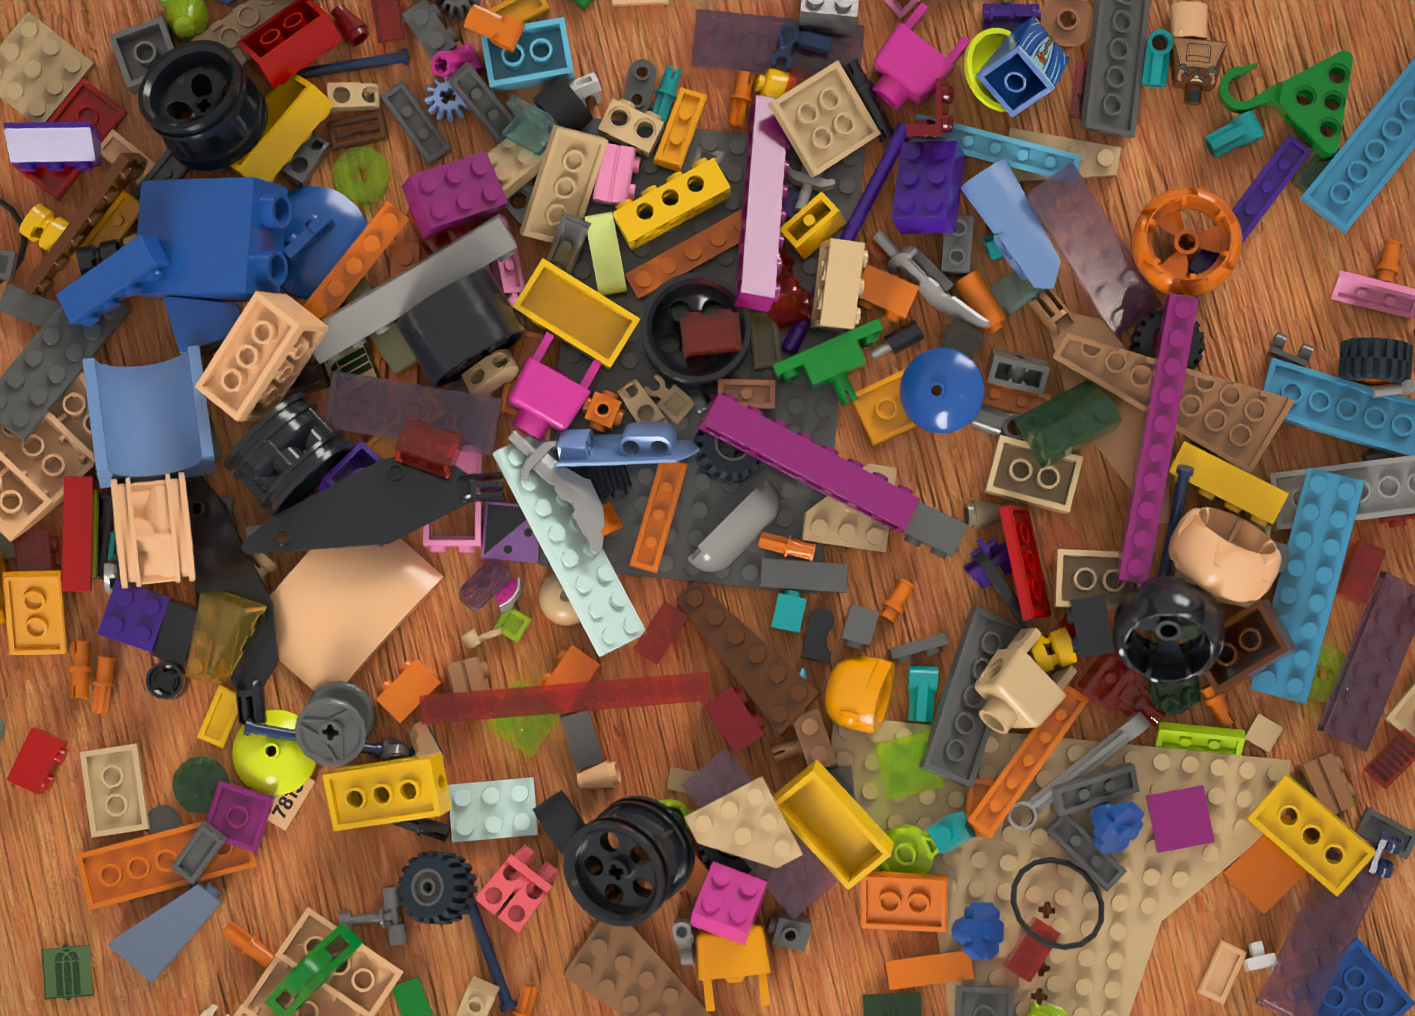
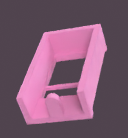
M424 443V456L442 455L465 472L483 473L484 445L482 443H476V445H460L459 443L432 445L431 443ZM475 502V536H433V522L423 527V546L430 547V552L446 553L447 547H459L460 553H475L476 548H482L483 502Z

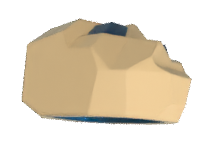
M420 721L414 724V728L409 733L411 739L409 751L412 757L442 752L443 760H445L446 757L427 722Z

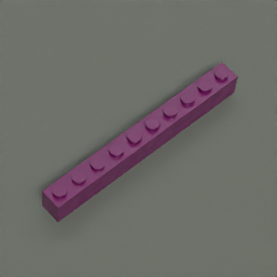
M1172 293L1165 297L1115 580L1143 584L1149 579L1199 298Z

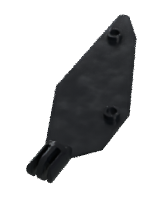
M442 455L382 459L272 516L242 543V551L245 554H262L391 544L468 503L505 500V494L497 492L504 489V482L492 481L502 479L503 473L467 474ZM282 533L289 535V539L285 542L278 539Z
M202 476L186 477L185 483L194 570H196L197 578H195L197 607L210 611L208 617L210 625L207 632L236 688L239 725H245L246 718L252 719V722L266 723L267 713L264 686L279 662L274 603L249 554H245L242 551L243 542L219 495Z

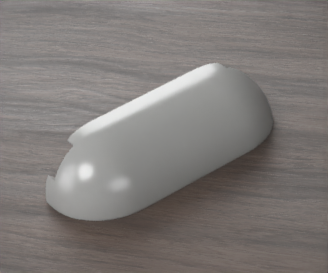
M766 479L758 488H755L714 529L687 560L694 567L706 572H716L728 567L776 518L780 507V499L774 485Z

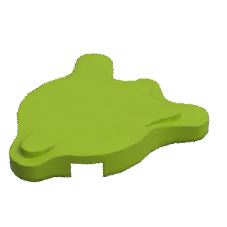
M901 824L884 831L894 842L891 856L873 871L925 874L930 871L939 850L929 833L912 824Z

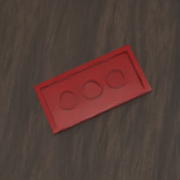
M81 78L47 122H91L101 132L102 143L110 131L118 127L128 112L84 78ZM36 167L34 172L19 171L57 201L61 200L82 173V171L76 170V167H65L64 171H49L47 167Z
M1027 505L1000 507L999 511L1022 619L1026 621L1051 616V610L1029 507Z

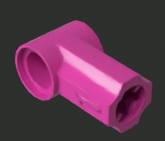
M471 43L461 45L455 50L437 52L432 57L431 69L433 73L443 78L451 76L465 62H469L479 75L485 70Z

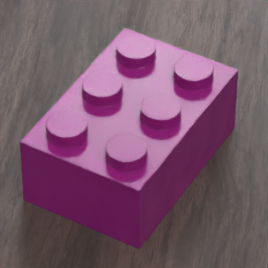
M486 151L410 175L401 186L423 239L499 214L508 204Z

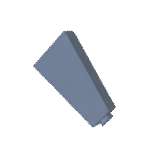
M203 883L198 884L111 940L108 946L152 983L162 975L224 903L220 898L221 892L210 883L207 885Z

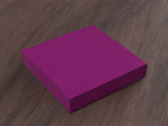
M219 780L206 822L228 838L225 842L226 844L258 853L275 797Z
M1204 785L1146 795L1157 853L1215 842Z

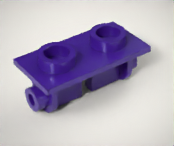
M983 4V31L990 28H1002L1012 32L1033 16L1038 21H1041L1039 4Z

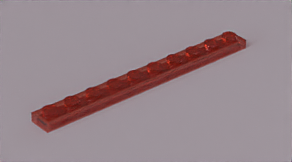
M708 672L422 695L419 698L421 723L423 725L710 701Z

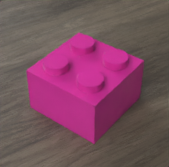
M712 862L692 911L691 925L745 945L765 897L767 881Z

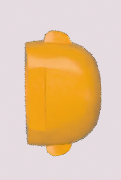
M861 655L850 656L841 660L832 670L826 688L825 708L831 720L835 724L865 733H876L884 721L892 697L895 681L894 662Z

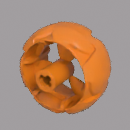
M1197 187L1174 188L1157 195L1143 208L1134 226L1131 247L1136 267L1150 285L1166 294L1172 293L1191 297L1207 294L1221 286L1229 278L1240 258L1243 238L1238 218L1234 215L1230 206L1218 195ZM1185 209L1202 212L1213 221L1212 224L1214 226L1197 235L1196 232L1190 229H1183L1179 212ZM1157 225L1175 236L1170 249L1172 256L1162 265L1160 264L1161 260L1155 257L1152 247L1153 232ZM1182 241L1186 242V246L1191 248H1189V250H1183L1180 247V244ZM1199 247L1219 253L1217 260L1209 269L1197 275L1190 273L1189 276H1186L1188 261L1195 256Z

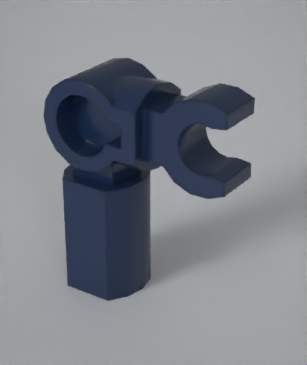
M786 23L778 31L776 47L779 50L772 56L771 66L775 67L776 61L779 58H785L787 60L786 70L789 71L793 64L790 53L795 51L796 44H800L802 49L828 55L832 36L807 29L801 32L794 24Z

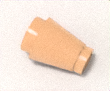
M607 760L581 773H577L580 789L615 788L616 784L621 783V774L617 762H609Z

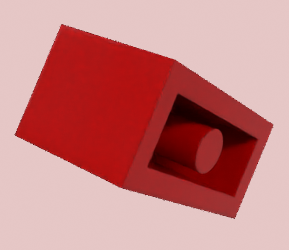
M31 727L6 780L37 795L44 794L45 790L49 791L56 779L53 773L57 765H62L67 757L68 749H66L68 742L39 728Z

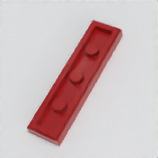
M64 476L61 591L92 592L95 477Z

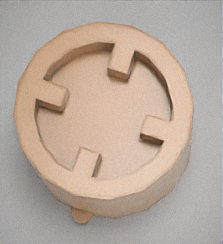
M1189 1L1172 4L1170 9V34L1172 38L1182 37L1207 40L1208 5Z

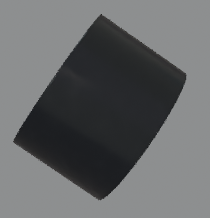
M489 269L476 271L443 287L411 308L396 323L397 329L433 388L447 385L462 378L461 375L486 356L500 349L508 350L527 333Z

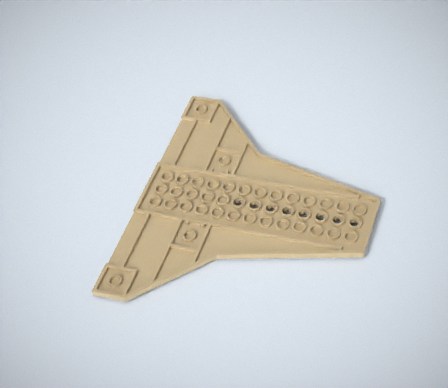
M884 720L876 733H865L839 726L833 722L831 746L837 764L829 767L852 766L856 802L883 831L901 824H912L929 833L927 828L947 815L961 811L965 812V787L919 768L932 725ZM990 731L976 778L997 780L1028 737V734H1001L996 731ZM1062 738L1018 801L1026 802L1100 742ZM1125 744L1091 771L1088 775L1128 762L1134 764L1140 792L1107 803L1117 805L1122 801L1126 804L1133 801L1144 812V817L1141 819L1143 827L1138 836L1130 840L1127 848L1117 854L1109 853L1127 872L1107 892L1094 880L1099 887L1104 901V922L1097 936L1080 948L1060 950L1051 947H1041V943L1030 937L1017 922L1011 906V885L1019 870L1031 861L1054 857L1068 860L1080 867L1044 831L1058 816L1054 802L1037 814L1036 823L1028 830L1013 828L1008 823L1006 816L990 840L986 837H975L954 851L943 854L937 853L935 862L927 874L948 875L947 932H937L940 954L964 950V945L953 939L952 925L955 920L964 916V909L971 902H992L999 909V920L1004 924V940L998 943L999 953L992 960L973 959L975 979L944 983L949 1016H954L956 985L1014 988V1016H1025L1030 1012L1029 1005L1034 1000L1030 996L1031 993H1036L1037 988H1041L1042 993L1046 995V1000H1042L1040 1005L1062 1007L1068 1016H1129L1161 922L1246 852L1264 834L1247 819V815L1285 772L1290 775L1291 760ZM1204 785L1215 842L1157 853L1146 795ZM1020 805L1012 810L1011 819L1018 826H1026L1031 821L1032 813L1029 807ZM1096 806L1071 813L1070 815L1095 838L1096 835L1093 833L1095 826L1093 820H1091V813ZM1287 808L1281 812V817L1286 813ZM1054 863L1034 866L1024 873L1017 886L1016 902L1021 917L1036 934L1041 935L1042 931L1045 930L1047 935L1052 937L1051 942L1069 944L1080 942L1092 933L1098 921L1099 904L1093 888L1081 874L1068 866ZM1045 902H1050V907L1054 908V913L1049 914L1048 918H1043V913L1038 912V908L1044 906ZM1040 959L1045 960V965L1049 966V970L1044 971L1043 976H1038V971L1033 970V965L1039 964Z

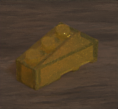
M224 591L200 593L185 676L205 684L229 681L244 652L242 648L247 638L251 637L255 631L253 626L259 615L265 612L267 606Z

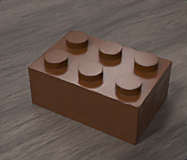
M1258 600L1224 621L1225 638L1222 652L1216 663L1204 674L1216 694L1226 693L1298 650L1269 600Z

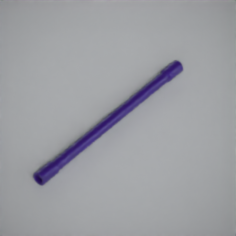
M901 122L897 124L878 166L839 238L840 240H855L901 153L902 142H908L910 138L907 136L906 124ZM815 285L797 320L791 326L781 345V348L795 355L810 325Z

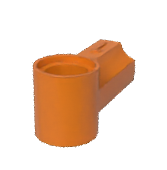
M474 4L466 16L464 27L491 39V42L496 46L513 52L523 33L525 24L511 16H500Z

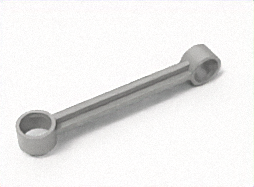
M1141 711L1135 713L1122 723L1118 729L1026 802L1017 801L1007 815L1008 823L1018 830H1028L1033 827L1037 820V814L1054 802L1051 786L1088 775L1125 744L1144 732L1151 725ZM1025 805L1030 808L1032 818L1028 825L1018 826L1013 823L1011 813L1015 807Z

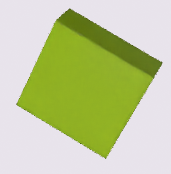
M512 607L501 614L493 629L501 628L503 631L502 635L518 644L532 619Z

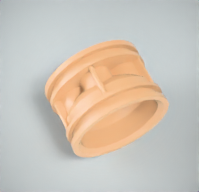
M178 472L179 478L170 479V473L165 474L166 480L131 483L130 477H127L126 483L118 484L117 479H111L122 589L128 588L129 582H136L137 587H141L142 584L170 581L181 583L180 577L189 576L190 582L195 581L184 472Z

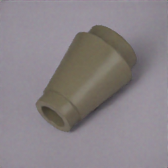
M971 500L970 503L964 504L963 515L965 524L978 528L1000 522L1002 520L999 508L1006 506V504Z

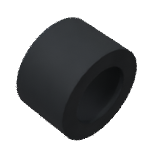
M560 77L533 98L538 109L554 125L579 131L593 120L591 113L581 99Z
M562 790L533 808L534 814L547 835L563 855L571 837L586 825Z

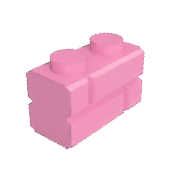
M607 144L595 182L594 203L616 207L627 199L634 201L636 185L631 184L633 173H639L641 157L636 156V148Z

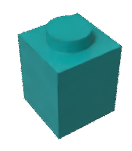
M785 589L784 594L778 593L771 628L799 634L807 600L801 598V592Z
M963 811L949 814L927 828L940 854L954 851L977 837L974 829L966 823L968 819Z

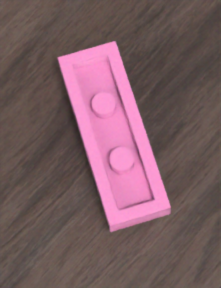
M1339 270L1331 290V299L1414 319V288Z

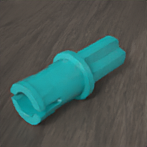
M666 66L664 69L660 87L655 90L657 96L652 112L661 117L660 121L664 123L667 120L672 101L677 98L675 92L682 76L680 69L677 68L673 72L674 67Z

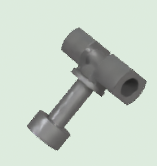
M401 885L382 888L384 905L379 906V912L353 915L352 910L339 911V923L343 922L353 933L356 926L381 923L382 929H388L390 946L407 944L406 922H402L400 901L403 899L402 896H398L397 890L401 889Z

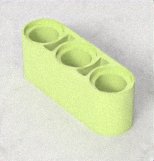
M612 211L584 216L585 221L591 223L587 234L598 293L606 296L627 292Z

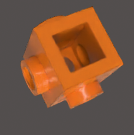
M603 390L602 394L595 391L593 398L587 397L582 412L586 413L584 418L586 422H589V428L604 433L605 429L612 432L615 425L620 426L625 410H622L623 405L621 401H618L619 396L617 394ZM606 405L609 408L608 413L605 415L599 414L598 407Z

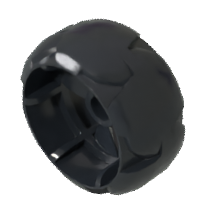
M1163 576L1149 579L1138 589L1131 588L1128 590L1115 610L1113 642L1119 658L1132 672L1136 670L1146 679L1166 684L1181 683L1192 676L1198 677L1204 674L1216 663L1224 646V615L1217 599L1212 593L1199 585L1186 582L1181 577ZM1199 625L1204 630L1201 635L1195 639L1187 640L1185 643L1177 644L1175 641L1182 634V626ZM1133 628L1155 630L1156 635L1161 640L1159 643L1153 642V640L1139 635Z

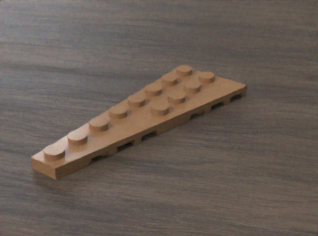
M1065 334L1052 358L1145 412L1154 358L1074 334ZM1186 368L1175 430L1251 474L1295 401Z
M599 921L563 974V976L622 1016H713L709 1011L706 1012V1008L633 926H612Z

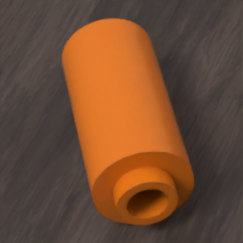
M978 270L969 273L954 284L965 304L990 321V325L987 328L980 327L983 333L989 330L992 335L1006 326L1003 321L1008 317Z

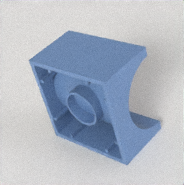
M199 345L188 346L183 354L171 360L144 366L117 367L101 364L94 358L82 359L95 464L100 488L111 487V479H117L118 484L126 483L127 477H130L131 483L166 480L165 474L170 473V479L179 478L178 472H184L185 478L216 474L206 396L195 388L203 374Z

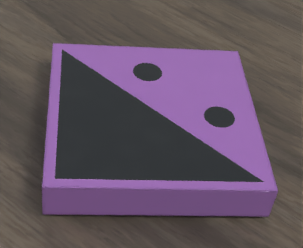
M486 501L481 558L538 563L540 544L519 504Z

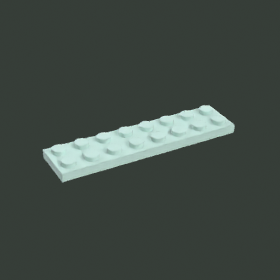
M531 436L525 438L536 450L542 443L546 442L545 438H543L542 442ZM512 443L495 451L493 456L598 656L601 657L647 634L603 548L599 553L592 551L587 538L572 516V504L566 500H561L554 490V485L546 482L535 470L531 469L526 480L520 478L522 465L528 457L515 444ZM549 451L548 454L551 455V456L555 459V457H554V455L552 454V452Z

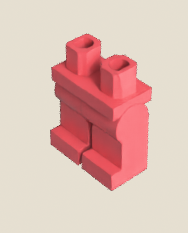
M527 845L519 849L515 855L511 854L475 898L477 902L496 915L512 893L515 894L498 918L517 933L521 931L553 885L551 883L558 872V869L547 861L537 873L528 867L537 853Z

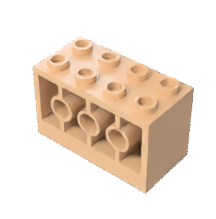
M256 291L195 385V388L236 421H260L282 402L330 327L287 294Z

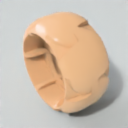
M1211 507L1189 510L1178 522L1168 547L1170 559L1173 560L1176 568L1186 578L1214 596L1239 602L1260 599L1270 589L1279 573L1281 565V553L1266 533L1237 515Z

